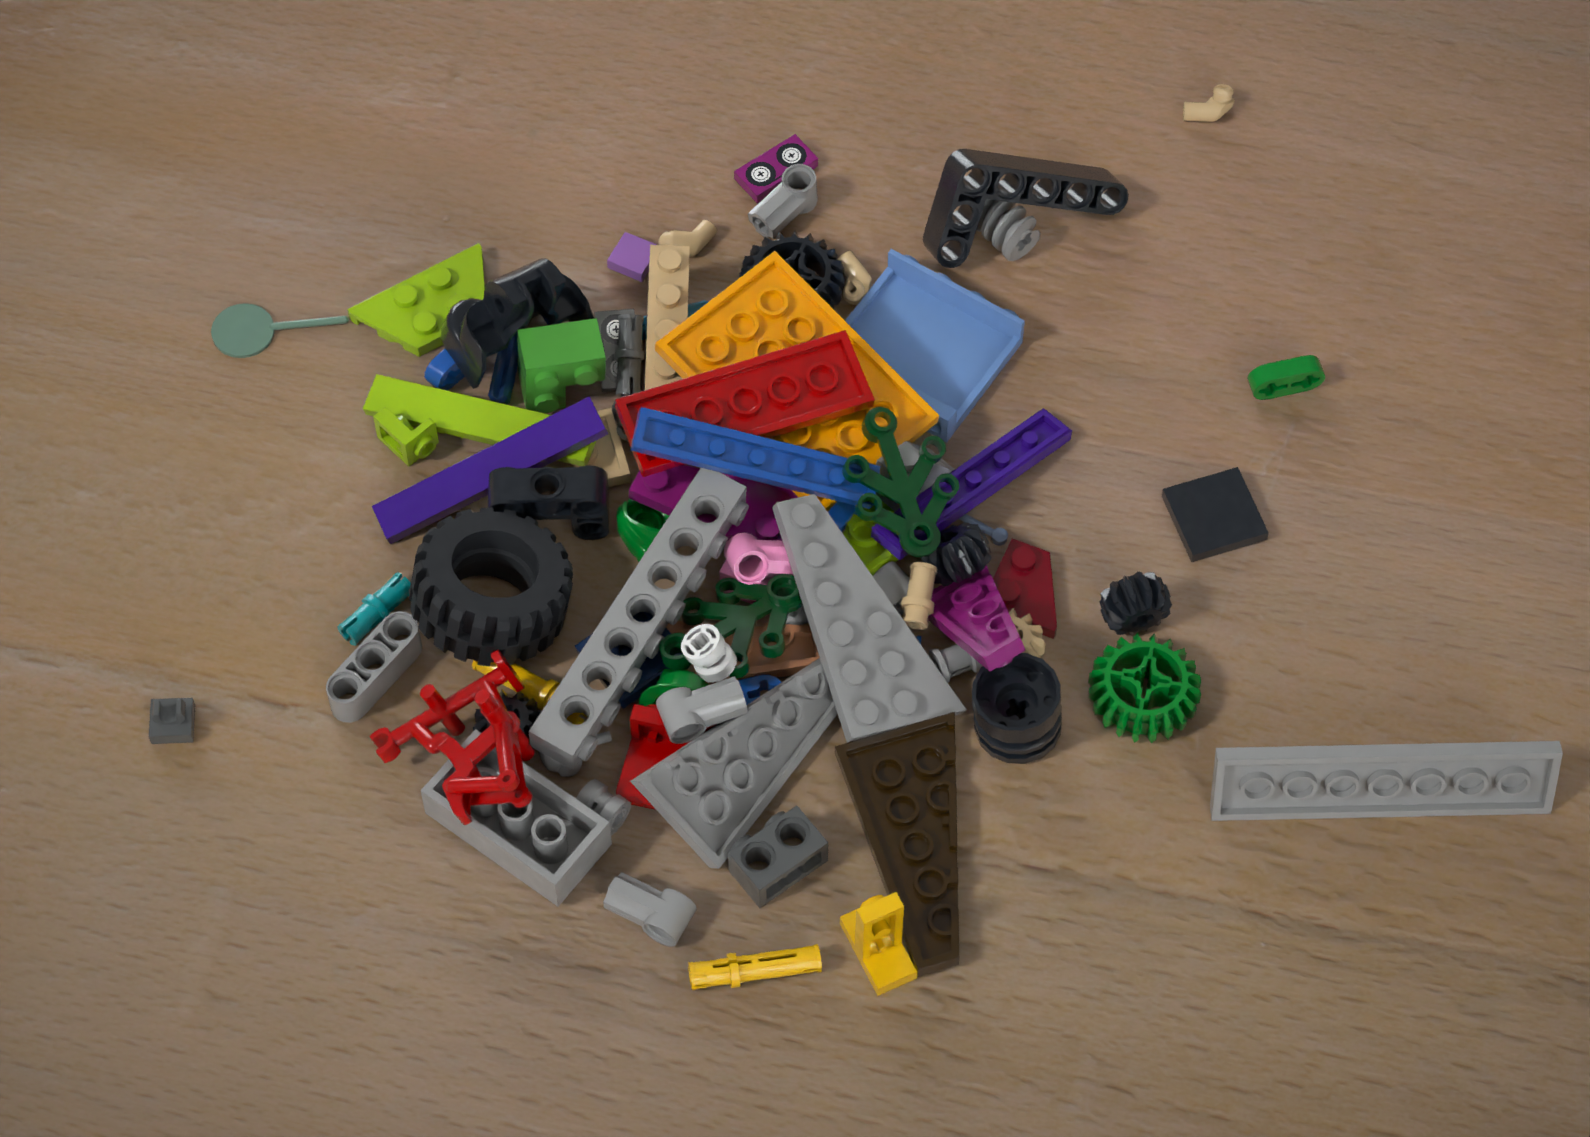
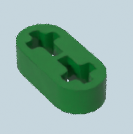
M1306 355L1260 365L1248 374L1247 379L1253 396L1259 400H1267L1312 390L1324 382L1325 373L1317 356Z

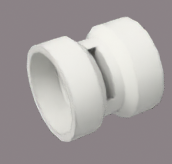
M698 625L692 628L682 640L681 650L683 655L693 664L698 675L706 682L714 683L721 681L733 672L737 664L736 654L730 645L725 642L719 630L713 625Z

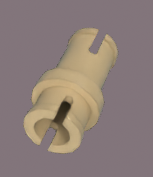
M914 562L910 567L911 573L907 596L902 598L900 607L904 611L903 620L910 629L924 630L928 628V616L934 611V602L931 601L937 567L925 562Z

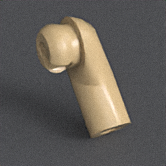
M847 251L837 259L842 261L844 274L847 277L843 288V297L849 304L857 305L869 291L872 278L854 253Z

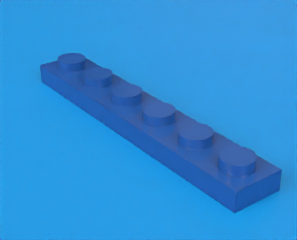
M641 407L638 411L631 451L810 495L815 494L818 497L855 506L863 494H876L870 488L860 483H851L844 478L842 468L848 458ZM869 463L871 470L880 473L881 466ZM849 465L852 473L862 474V469L859 465ZM870 502L862 503L863 508L870 509L873 506Z

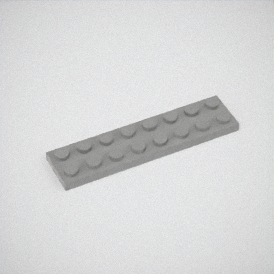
M1560 741L1216 748L1210 800L1211 821L1551 814L1563 752Z

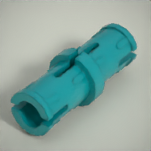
M396 572L373 595H366L362 599L363 604L337 626L342 637L346 641L351 638L350 644L356 646L368 632L381 623L385 617L409 596L411 582L405 576L403 577L401 573Z

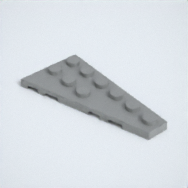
M812 494L776 502L772 509L847 743L955 712V716L964 713L967 709L817 496Z
M820 658L747 705V714L717 724L630 781L709 868L719 869L728 858V852H730L733 844L745 836L838 714Z

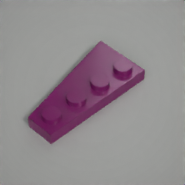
M681 465L646 477H642L639 470L629 488L628 498L670 516L700 468ZM724 474L747 487L746 503L749 505L748 511L740 525L735 526L732 524L725 536L728 537V540L736 534L748 533L756 537L757 540L782 541L772 507L776 502L799 497L790 489ZM702 514L697 517L705 523H710L717 519L712 514Z
M985 565L983 571L972 575V578L962 580L959 584L953 582L948 586L940 585L933 589L931 601L934 602V611L928 616V620L988 671L1006 666L1015 656L1026 650L987 565Z

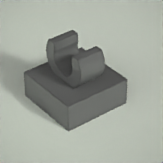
M193 698L151 699L149 739L151 744L193 743L195 703Z

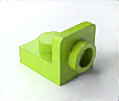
M386 407L373 416L377 438L407 466H411L419 458L423 459L429 456L439 442L436 423L430 418L413 429L406 418L401 415L396 417Z

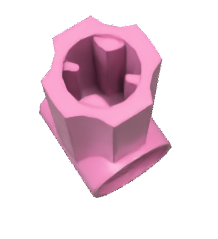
M739 533L732 536L725 544L724 556L737 580L741 583L750 585L756 584L764 578H773L780 574L793 575L783 541L757 540L752 534ZM753 555L750 560L740 562L744 557Z

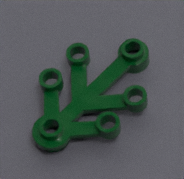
M875 407L866 414L862 422V432L869 441L878 443L890 479L871 470L868 461L860 455L850 456L846 460L842 468V474L847 481L860 483L899 504L903 517L882 508V501L876 494L865 493L859 498L855 506V512L860 519L874 521L899 535L900 545L908 554L915 557H926L932 554L940 543L941 536L936 522L947 501L952 500L958 492L959 482L952 474L944 473L939 475L932 485V493L934 495L921 515L916 497L933 465L939 462L945 454V442L938 436L925 438L919 448L920 456L908 477L893 434L897 428V419L889 409ZM875 418H884L887 421L888 426H878L875 422ZM934 445L939 450V454H930L926 446ZM849 465H859L862 469V474L852 473ZM939 483H948L952 488V492H943L939 487ZM862 503H872L875 507V512L865 511ZM922 530L925 532L927 540H918L914 535V531Z
M790 574L777 575L767 585H748L738 582L734 578H723L715 586L719 603L705 602L697 597H689L683 600L686 605L681 617L685 624L693 626L702 623L705 619L722 620L713 626L719 630L723 638L725 639L734 634L731 648L736 654L737 662H742L735 666L733 672L729 675V677L735 676V678H741L749 672L750 666L747 653L757 620L770 614L767 631H764L759 636V646L763 656L777 658L785 651L783 632L788 614L798 610L803 605L795 578ZM727 590H733L731 593H723ZM741 598L756 600V602L749 606L735 605ZM693 609L698 610L697 612H694V613H688V611L693 610ZM683 633L669 634L660 643L662 661L665 666L673 671L686 670L691 666V663L683 654L674 656L677 653H683L681 643L686 635ZM770 642H777V644L773 646L766 645Z

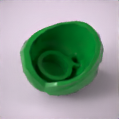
M629 498L628 501H624L617 508V531L627 549L637 558L638 562L642 559L669 515Z

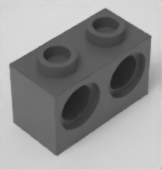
M795 806L786 813L781 811L773 815L766 822L764 828L752 837L745 835L737 840L731 847L730 852H728L729 872L756 905L761 908L828 861V841L800 808ZM788 838H798L802 843L797 846H789L783 843V841ZM756 861L765 862L769 865L762 870H754L749 867L751 863Z

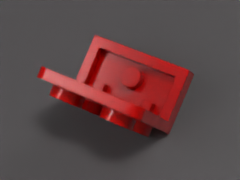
M634 704L630 716L631 741L616 788V795H621L631 802V805L656 810L630 781L689 742L674 744L670 741L655 704L647 706ZM717 724L706 727L705 732L713 728Z

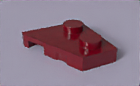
M1012 538L993 577L995 585L1008 612L1014 608L1017 618L1020 619L1030 613L1032 625H1041L1042 635L1054 639L1057 632V619L1050 552Z

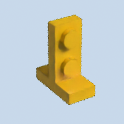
M897 892L885 897L883 895L873 896L864 901L860 908L840 916L839 924L877 996L917 979V970L902 944L904 905Z

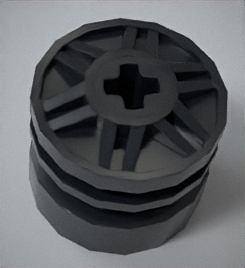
M1020 653L1006 666L995 668L992 671H988L984 666L980 668L972 685L974 729L980 746L993 758L1006 763L1026 764L1044 757L1055 747L1062 730L1061 684L1055 670L1043 659L1028 653Z

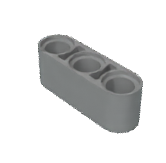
M397 611L385 617L330 676L326 683V692L332 714L337 720L351 723L361 719L418 658L422 651V642L417 620L413 619L412 614ZM400 635L409 636L404 640H394V638ZM373 664L382 665L380 668L375 670L366 669ZM347 693L355 694L350 699H339V697Z

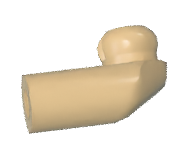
M1226 84L1216 85L1213 88V96L1206 103L1184 102L1183 121L1214 122L1219 120L1233 107L1232 87Z
M702 220L692 232L677 230L664 232L659 238V245L690 246L689 257H694L716 235L717 229L708 220Z

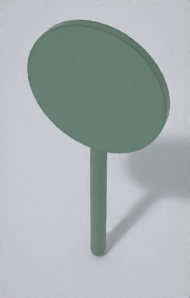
M247 303L236 304L218 314L212 324L211 336L217 349L225 355L235 358H247L264 351L273 340L275 330L346 324L349 318L347 316L273 322L270 314L262 307Z

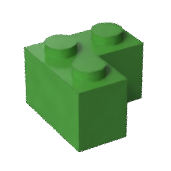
M597 318L517 330L518 376L525 409L540 413H550L556 409L566 408V386L576 384L590 385L596 381L605 380L606 357Z

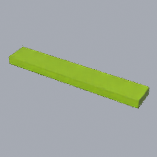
M376 374L363 406L365 414L369 416H374L386 407L396 417L399 415L403 416L411 426L418 427L430 418L436 423L437 432L494 445L551 416ZM596 441L557 461L578 466L588 465Z

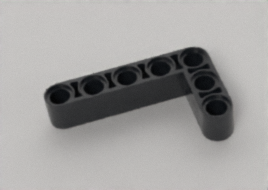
M959 149L954 151L945 162L924 230L923 243L943 267L955 268L960 266L969 255L986 199L1114 215L1126 206L1129 194L1125 186L1104 168L971 149Z

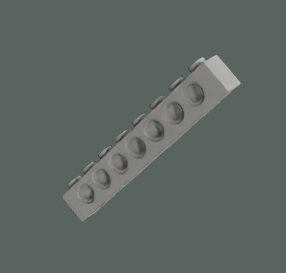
M700 468L529 730L530 745L534 749L573 771L581 759L587 761L591 757L598 744V739L595 738L603 725L609 727L613 723L620 710L621 705L618 704L621 696L625 690L629 693L634 690L642 675V670L639 668L647 657L653 659L660 649V643L664 639L661 634L668 623L671 625L677 623L685 609L686 604L683 600L690 590L696 592L706 576L707 570L704 567L711 557L717 559L721 555L728 541V537L725 535L732 524L739 526L749 508V505L746 503V486L720 472ZM702 514H712L717 519L713 522L705 523L697 517ZM682 546H689L694 548L696 552L692 555L684 556L676 552V550ZM660 579H669L675 585L668 589H661L654 583ZM639 612H647L653 618L648 622H638L633 616ZM618 645L627 646L632 650L625 656H617L611 652ZM595 679H604L610 683L604 690H595L589 686L590 682ZM573 713H582L588 717L586 722L579 725L571 724L566 720Z

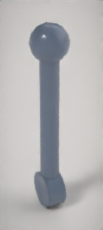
M967 514L959 518L963 522L978 524L982 532L991 536V540L995 545L1001 546L1007 542L1008 533L1005 529H993Z

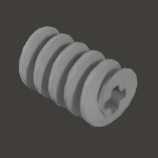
M986 199L977 231H981L987 241H992V245L998 251H1002V255L1008 261L1022 258L1040 239V231H1033L1037 220L1033 216L1025 217L1026 209L1023 206L1015 207L1016 203Z

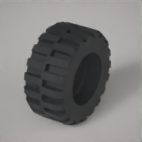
M481 508L479 512L472 513L471 509L458 512L455 519L449 516L438 522L436 528L430 529L423 537L422 544L418 546L409 593V600L411 601L410 610L413 619L417 620V623H419L418 628L427 639L434 638L433 644L444 653L447 650L453 652L454 658L463 662L471 659L478 661L477 665L490 666L491 662H494L491 653L496 650L501 652L510 665L515 664V659L518 658L522 662L537 655V650L542 652L553 644L554 638L560 634L564 625L573 586V567L568 560L566 549L561 542L555 543L556 536L546 527L544 529L539 528L538 522L529 516H526L525 519L516 516L515 511L505 509L504 513L494 512L493 508ZM473 576L497 577L513 584L522 593L506 598L488 597L470 590L461 580Z

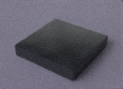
M1238 467L1162 490L1163 501L1191 562L1268 539L1269 532Z

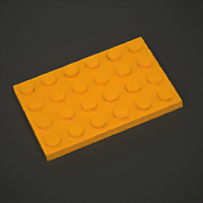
M776 251L772 252L655 344V351L684 379L846 330L874 396L873 407L769 439L845 458L860 455L868 463L876 465L877 460L882 457L879 445L869 441L862 432V422L871 409L885 407L894 413L897 419V428L893 434L897 446L905 441L913 443L938 423L940 416ZM875 418V422L878 426H888V423L884 418ZM792 490L798 497L810 495ZM817 496L827 512L837 502Z

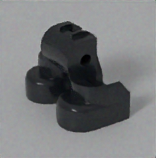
M541 258L489 281L485 285L483 300L469 298L453 305L441 328V339L445 349L472 388L475 389L479 387L486 371V358L508 348L509 342L517 333V330L528 328L532 318L541 315L547 325H553L567 320L574 322L594 319L587 298L577 284L562 274L553 262L546 258Z

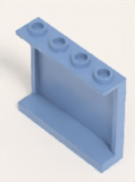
M893 249L888 252V267L845 320L940 415L938 423L926 432L940 437L946 443L1023 343L1025 320L1019 318L1012 310L1000 308L986 300L980 293L963 288L954 283L947 275L936 273L921 265L912 256L902 255Z

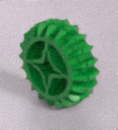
M1137 632L1133 636L1132 643L1120 637L1116 648L1107 644L1103 650V657L1097 656L1094 660V670L1089 673L1088 684H1090L1088 698L1089 701L1094 702V715H1104L1102 720L1104 728L1117 725L1116 734L1118 738L1128 731L1132 733L1134 743L1139 740L1140 735H1147L1152 744L1157 738V733H1161L1166 739H1169L1173 734L1174 728L1182 731L1186 727L1187 719L1192 720L1197 710L1196 706L1200 703L1201 699L1199 689L1201 677L1199 674H1195V660L1185 661L1187 654L1185 648L1177 651L1172 650L1173 643L1171 638L1162 645L1157 643L1155 633L1149 638V641H1142ZM1144 678H1147V688L1149 689L1146 690L1145 698H1142V688L1140 687H1143ZM1122 700L1127 701L1128 703L1131 704V706L1128 705V704H1126V703H1125L1124 701H1122ZM1154 707H1161V708H1158V709L1150 710L1151 708H1154Z

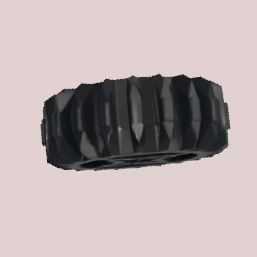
M796 230L791 237L785 238L779 231L775 241L764 237L762 247L753 245L750 250V256L744 257L739 278L772 252L776 251L833 309L834 305L840 304L845 285V277H843L844 267L842 261L837 260L838 255L835 249L827 250V244L824 239L814 243L811 233L805 238H799Z

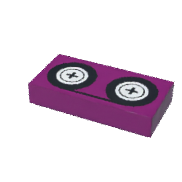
M794 134L734 171V179L758 204L782 182V174L786 168L795 164H805L815 169L818 167V158Z

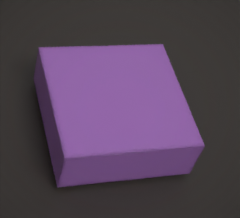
M625 232L607 259V267L643 282L649 272L650 244H656Z

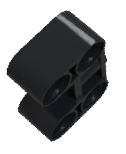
M591 465L565 468H497L492 470L488 477V508H493L494 512L504 513L505 509L515 511L516 516L523 519L526 516L534 520L571 519L572 531L576 537L583 540H599L609 534L608 474L604 469ZM544 492H554L551 495H542Z

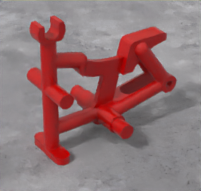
M499 650L491 653V657L497 665L496 669L446 699L441 696L432 684L425 685L420 690V696L429 706L428 710L393 731L384 727L370 735L371 740L378 747L376 753L384 763L396 759L401 753L399 746L412 738H415L429 753L437 754L441 752L448 757L456 771L443 782L442 788L453 813L463 825L472 822L470 806L512 803L516 808H522L528 805L532 799V793L526 787L522 761L530 760L534 756L535 751L529 744V739L520 728V719L514 712L507 711L497 687L507 681L510 682L517 692L525 689V686ZM474 701L481 708V713L490 723V726L466 748H463L447 733L439 732L434 734L429 729L441 722L452 736L461 735L465 730V725L456 715V712ZM496 747L500 774L497 776H482L476 764Z

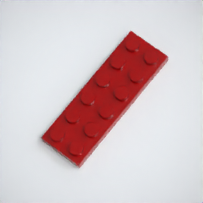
M846 330L615 399V408L631 447L637 415L641 407L765 438H773L873 407L875 399ZM632 451L642 477L685 465L684 463Z

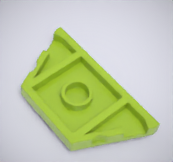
M477 243L347 309L349 319L356 325L362 322L376 329L379 337L389 342L399 343L404 350L418 357L444 345L441 339V328L451 307L459 301L469 298L483 300L485 280L482 246Z

